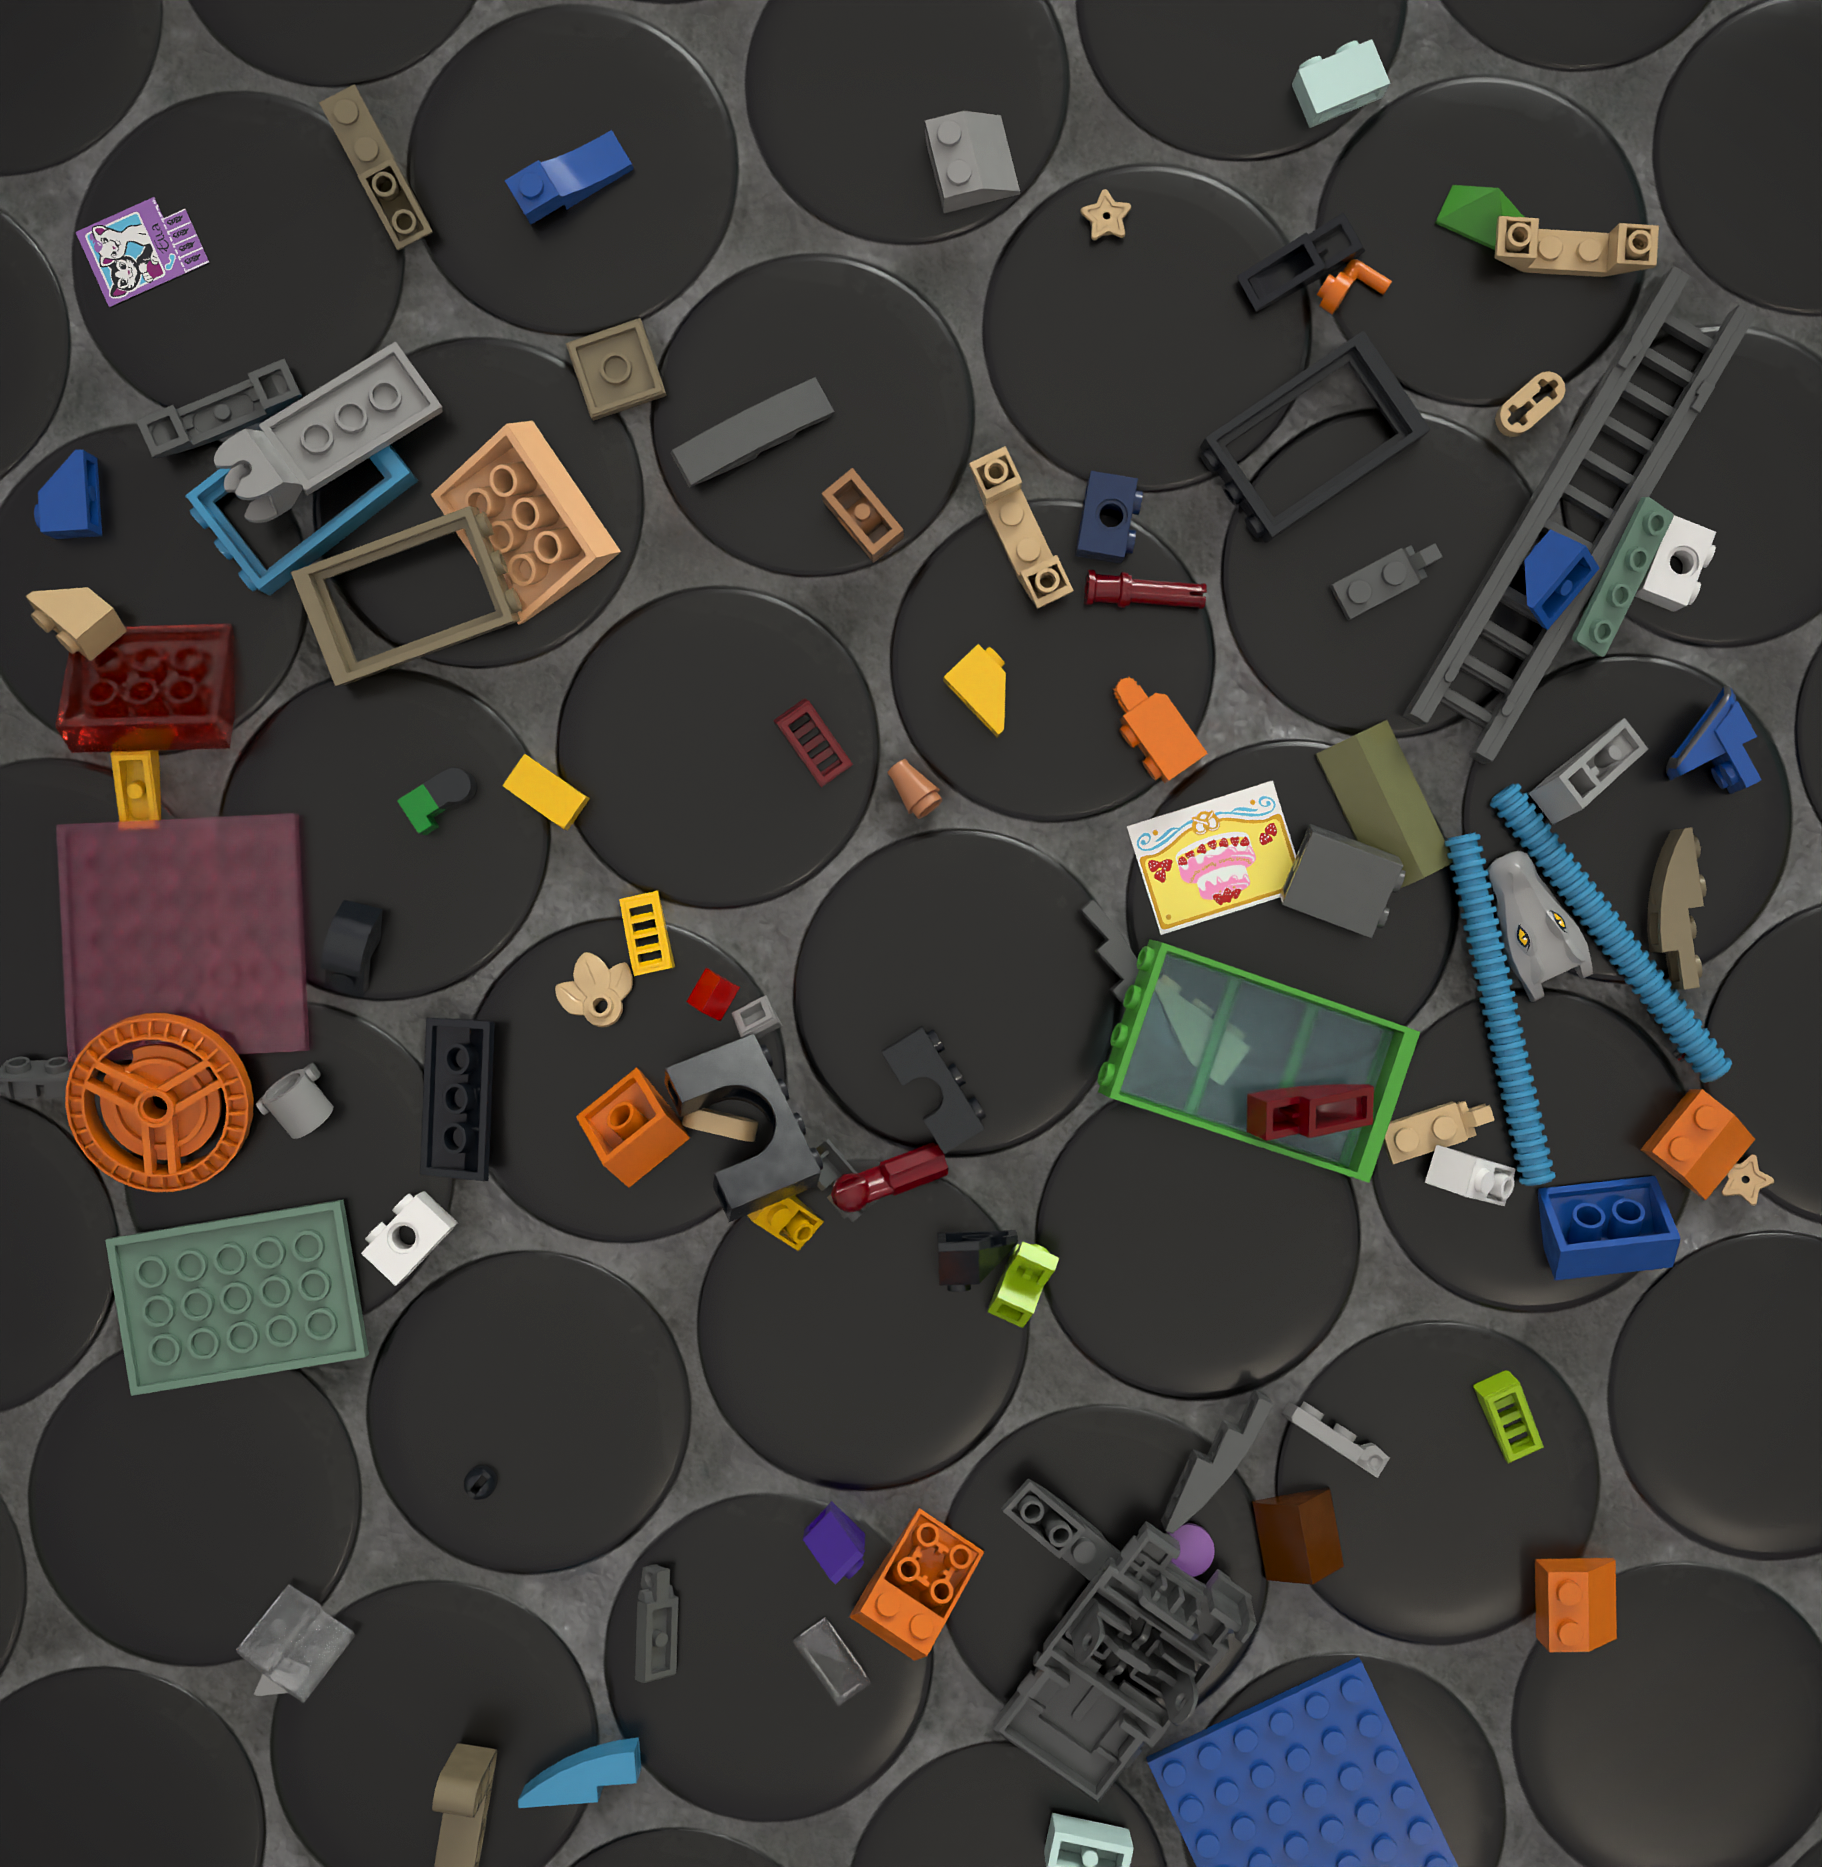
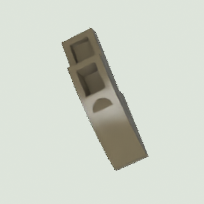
M355 84L319 102L396 249L399 251L433 233L399 164Z
M1692 827L1670 831L1654 869L1648 902L1647 932L1649 952H1665L1669 980L1672 982L1670 988L1681 990L1699 988V978L1702 976V963L1699 956L1695 955L1693 939L1696 938L1697 934L1694 918L1691 915L1689 916L1688 908L1704 906L1703 897L1706 896L1707 889L1703 875L1699 874L1697 858L1700 857L1701 847L1698 837L1693 835Z

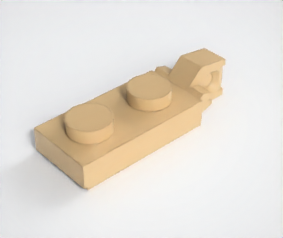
M1452 1101L1390 1121L1383 1141L1391 1164H1396L1433 1152L1436 1145L1449 1147L1467 1141L1468 1138L1477 1135L1474 1127L1494 1121V1116L1490 1105L1481 1104L1468 1109L1466 1101L1458 1103Z

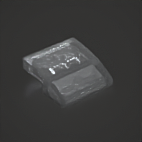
M288 1584L236 1651L262 1674L304 1703L355 1635L353 1630L322 1611L319 1603Z

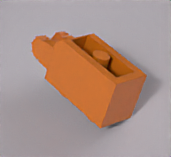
M1128 677L1117 682L1118 684L1113 689V695H1115V699L1118 700L1117 703L1125 713L1119 719L1123 724L1119 731L1130 747L1134 748L1137 745L1146 757L1142 763L1154 780L1161 778L1165 784L1208 754L1167 695L1155 693L1148 697L1141 686L1137 685V681H1134V678Z

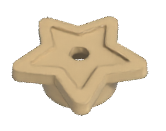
M1102 190L1096 204L1082 207L1080 213L1090 221L1091 239L1097 240L1102 236L1109 235L1123 238L1125 236V229L1122 220L1131 210L1130 203L1115 202L1108 190ZM1103 214H1110V218L1104 219Z
M1751 1155L1743 1163L1735 1164L1727 1174L1728 1181L1722 1190V1195H1738L1743 1197L1750 1205L1755 1206L1759 1190L1773 1184L1774 1179L1759 1171L1757 1157ZM1747 1176L1749 1177L1750 1181L1748 1183H1743L1742 1177Z

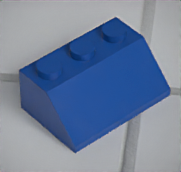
M1656 1176L1538 1189L1543 1247L1554 1280L1671 1268L1674 1266L1681 1238Z

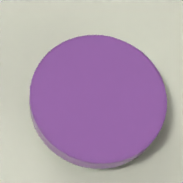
M1184 1523L1173 1534L1167 1532L1179 1541L1181 1551L1179 1557L1171 1560L1177 1567L1191 1577L1202 1574L1210 1567L1215 1550L1213 1541L1204 1528L1194 1523Z

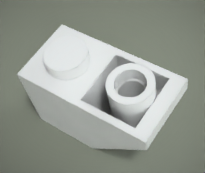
M1436 1145L1425 1183L1465 1197L1505 1206L1506 1200L1514 1188L1516 1169Z

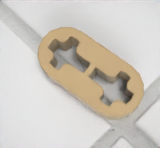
M1550 371L1536 375L1499 408L1495 417L1498 430L1505 436L1517 437L1530 429L1563 399L1566 389L1562 378ZM1549 384L1553 388L1549 394L1550 397L1546 396L1536 403L1532 397L1540 391V386L1544 387ZM1524 405L1528 412L1521 417V424L1516 422L1511 425L1507 420L1511 415L1510 411L1514 413Z
M703 1108L683 1116L682 1125L712 1134L754 1142L759 1122L750 1118Z

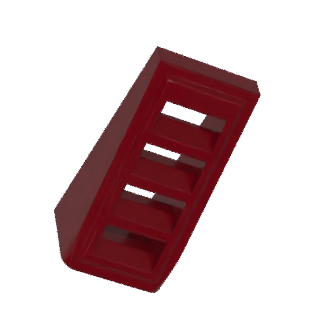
M801 700L774 720L776 726L821 788L853 765L809 700ZM807 714L810 720L792 732L788 726ZM816 727L819 733L801 745L798 739ZM826 740L829 746L810 758L807 753ZM835 753L839 759L820 772L816 766Z

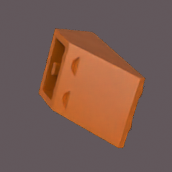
M919 1508L869 1581L849 1617L914 1661L928 1656L982 1558L984 1551Z

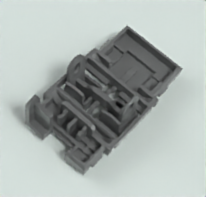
M1147 1521L1139 1529L1138 1536H1132L1120 1552L1117 1560H1114L1112 1557L1106 1560L1105 1571L1099 1570L1043 1643V1652L1037 1651L1033 1656V1665L1036 1667L1035 1671L1030 1670L1017 1687V1691L993 1721V1730L1097 1803L1103 1798L1123 1770L1129 1768L1142 1752L1144 1743L1153 1748L1172 1723L1176 1726H1181L1190 1718L1198 1702V1689L1229 1650L1227 1636L1234 1633L1237 1640L1245 1643L1257 1625L1251 1601L1252 1595L1231 1581V1578L1219 1569L1216 1570L1206 1585L1185 1573L1171 1562L1173 1558L1177 1559L1181 1552L1179 1541L1168 1533L1164 1534ZM1130 1616L1136 1620L1140 1616L1145 1620L1141 1634L1130 1644L1122 1639L1125 1633L1127 1635L1132 1633ZM1065 1634L1067 1638L1072 1640V1642L1063 1637V1635ZM1112 1651L1120 1659L1115 1667L1108 1669L1103 1675L1098 1671L1102 1666L1101 1663L1093 1658L1092 1655L1094 1654L1104 1660ZM1194 1661L1202 1665L1197 1672L1195 1670ZM1127 1665L1130 1678L1164 1699L1166 1708L1125 1679L1120 1685H1117L1112 1681L1113 1677L1120 1675Z

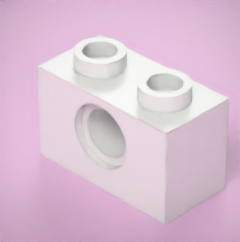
M1674 515L1635 597L1673 612L1687 607L1688 604L1691 605L1701 588V583L1697 580L1702 567L1706 568L1715 553L1716 547L1712 545L1716 532ZM1672 556L1681 560L1683 564L1681 574H1677L1672 570L1670 566Z
M425 1191L417 1194L415 1197L410 1193L407 1194L392 1210L397 1216L387 1226L381 1222L365 1238L369 1245L361 1254L395 1286L403 1282L458 1224ZM401 1226H408L415 1232L416 1239L413 1245L405 1244L400 1239L399 1230Z

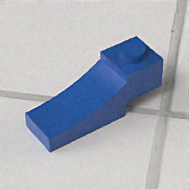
M611 130L566 154L544 162L538 160L509 177L505 182L531 225L563 205L566 209H569L634 168Z

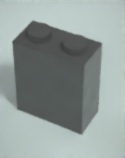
M1309 824L1280 893V898L1284 906L1372 938L1376 928L1382 929L1385 925L1390 911V907L1386 906L1391 893H1398L1406 872L1402 870L1403 864L1396 855Z

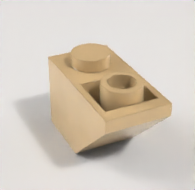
M88 587L32 591L26 596L35 610L31 614L34 621L47 633L53 629L57 633L56 638L70 653L74 654L76 651H79L89 661L96 658L127 632L114 608Z

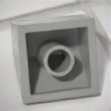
M960 111L925 120V141L944 213L1020 194L1001 115Z

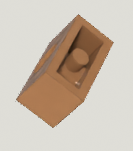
M853 468L821 493L823 503L873 563L904 538V529Z

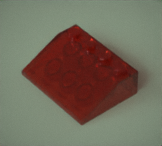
M231 624L124 626L127 632L92 661H89L79 651H76L74 654L69 652L55 727L71 753L230 749L235 716L233 627Z

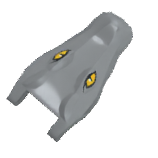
M1514 851L1494 860L1486 870L1489 872L1487 877L1497 898L1494 905L1497 908L1496 918H1499V925L1502 931V936L1499 939L1500 942L1505 944L1503 954L1507 955V962L1522 983L1529 1000L1535 1002L1543 998L1544 991L1541 983L1572 968H1575L1581 979L1593 975L1588 945L1572 916L1561 906L1547 885L1541 880L1528 854L1522 851Z

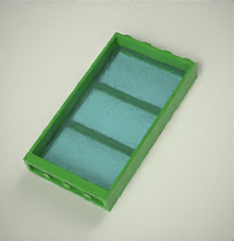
M1149 939L1148 945L1141 949L1136 966L1139 972L1135 983L1129 986L1124 997L1123 1005L1126 1010L1122 1022L1118 1023L1112 1032L1110 1043L1113 1048L1108 1062H1104L1100 1068L1097 1080L1100 1085L1098 1092L1109 1098L1370 1183L1420 1031L1169 944ZM1370 1084L1374 1086L1372 1125L1313 1138L1296 1134L1265 1141L1247 1132L1248 1093L1310 1085Z

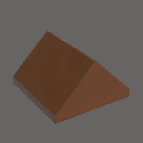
M1329 1487L1252 1501L1266 1580L1313 1585L1344 1567Z

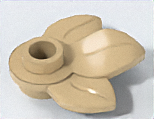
M585 952L575 964L574 981L556 985V996L568 1013L584 1015L594 1026L609 1027L616 1023L622 1014V1000L629 994L633 986L632 972L626 962L619 963L608 969L607 965L598 956ZM600 1001H607V1009L602 1013H597V1004Z

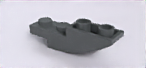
M1027 1479L1001 1508L1007 1516L1059 1559L1062 1557L1089 1581L1094 1578L1099 1570L1105 1571V1562L1109 1557L1117 1560L1120 1556V1551L1105 1539L1102 1532L1058 1497L1030 1479Z

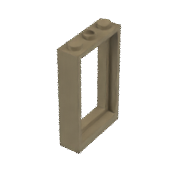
M468 506L291 572L335 686L350 684L521 621L518 612L522 611V605L515 589H508L503 575L508 573L507 565L502 553L499 550L494 551L489 538V536L494 534L493 528L485 512L480 513L478 508ZM465 529L496 611L357 662L326 579Z

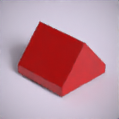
M706 968L686 1002L701 1013L721 1021L740 987Z

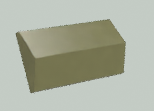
M1388 720L1315 754L1355 840L1400 858L1403 864L1402 870L1406 872L1401 888L1453 863L1452 858L1448 859L1447 853H1450V850L1445 846L1443 835Z

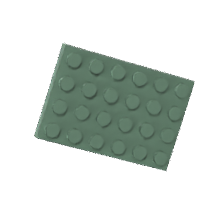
M344 1199L111 1237L105 1240L131 1396L364 1358L369 1355Z

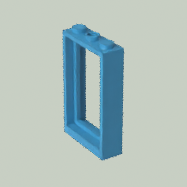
M390 444L369 457L385 478L268 569L264 567L215 503L228 493L224 488V479L231 469L217 470L185 496L194 506L189 510L194 519L204 529L210 527L218 537L214 541L218 550L229 561L234 558L240 565L242 570L238 572V575L253 592L258 589L271 596L293 578L291 575L292 571L311 565L414 485L418 479Z

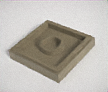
M641 318L566 343L590 417L593 421L667 396Z

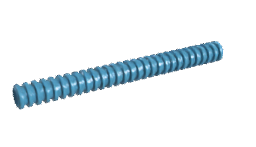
M1519 783L1511 784L1491 799L1489 805L1492 808L1497 807L1499 810L1497 813L1498 817H1504L1507 820L1505 826L1513 828L1512 835L1515 838L1520 837L1521 847H1527L1529 849L1527 852L1528 856L1536 858L1534 864L1537 867H1543L1542 874L1544 877L1549 876L1551 878L1550 885L1559 888L1557 894L1566 897L1564 903L1567 906L1572 905L1574 908L1572 910L1573 915L1581 917L1580 924L1589 927L1587 933L1590 936L1595 935L1596 939L1594 942L1596 945H1602L1604 947L1602 949L1603 954L1611 956L1610 963L1618 965L1617 972L1619 975L1625 974L1624 981L1628 985H1633L1632 992L1641 995L1639 1001L1642 1004H1648L1647 1011L1649 1014L1656 1015L1654 1020L1657 1024H1663L1662 1031L1666 1034H1671L1669 1040L1672 1043L1678 1044L1677 1050L1679 1053L1686 1054L1684 1059L1687 1063H1693L1692 1070L1695 1073L1700 1072L1699 1079L1701 1082H1712L1722 1077L1731 1068V1059L1723 1057L1725 1051L1722 1048H1716L1717 1041L1715 1038L1709 1039L1710 1032L1707 1028H1701L1702 1021L1693 1018L1695 1012L1692 1009H1686L1687 1002L1685 999L1678 998L1680 995L1679 991L1670 988L1672 982L1669 979H1663L1664 972L1655 968L1657 966L1656 961L1649 960V952L1640 949L1642 943L1639 940L1634 941L1633 931H1627L1625 929L1627 927L1626 922L1618 920L1619 913L1611 911L1612 904L1610 901L1604 902L1603 892L1595 890L1597 884L1594 881H1588L1589 874L1586 871L1581 872L1580 868L1582 865L1580 862L1572 860L1574 858L1572 852L1567 853L1565 851L1567 845L1564 842L1559 843L1557 840L1559 838L1558 833L1550 831L1551 824L1542 821L1544 815L1536 813L1535 809L1537 806L1535 803L1529 804L1527 801L1529 796L1527 793L1522 794L1519 791L1521 789Z
M1475 832L1448 838L1444 843L1446 847L1450 846L1451 852L1447 853L1448 859L1452 858L1453 860L1450 870H1455L1456 876L1452 879L1454 883H1458L1459 888L1455 890L1456 895L1461 896L1458 906L1463 907L1464 910L1460 915L1461 919H1466L1467 924L1463 926L1464 931L1469 932L1466 942L1471 943L1472 946L1468 951L1469 955H1474L1475 959L1471 962V965L1477 968L1474 978L1479 979L1480 982L1476 986L1477 991H1482V997L1479 998V1001L1485 1005L1482 1014L1487 1015L1488 1020L1484 1023L1485 1027H1490V1033L1487 1034V1037L1493 1041L1490 1050L1496 1054L1492 1060L1493 1063L1498 1064V1069L1495 1070L1496 1075L1501 1077L1498 1087L1504 1090L1500 1096L1502 1100H1506V1105L1503 1106L1504 1111L1509 1113L1506 1123L1511 1124L1512 1127L1508 1132L1510 1136H1514V1141L1511 1142L1512 1147L1517 1149L1514 1159L1519 1160L1520 1164L1516 1168L1518 1172H1522L1519 1182L1525 1186L1540 1185L1551 1182L1556 1175L1555 1172L1550 1171L1553 1161L1547 1158V1155L1550 1154V1148L1545 1147L1544 1143L1548 1139L1546 1135H1542L1545 1125L1539 1121L1542 1117V1112L1537 1111L1536 1107L1540 1103L1538 1099H1534L1537 1089L1532 1087L1531 1082L1534 1081V1076L1529 1075L1528 1072L1532 1066L1531 1063H1526V1058L1529 1057L1528 1051L1523 1049V1046L1526 1045V1039H1521L1520 1036L1524 1030L1523 1027H1518V1021L1521 1020L1520 1015L1515 1013L1518 1003H1513L1512 997H1515L1516 994L1515 991L1510 990L1509 985L1513 984L1512 979L1507 977L1510 967H1505L1504 963L1508 958L1506 954H1502L1501 950L1505 948V944L1499 941L1502 931L1497 930L1496 925L1500 922L1499 918H1494L1493 914L1497 912V908L1491 904V900H1494V895L1489 894L1488 888L1492 886L1491 882H1486L1485 877L1489 875V872L1484 870L1483 864L1486 863V859L1481 858L1480 852H1483L1484 849L1483 846H1478L1477 840H1480L1481 836Z

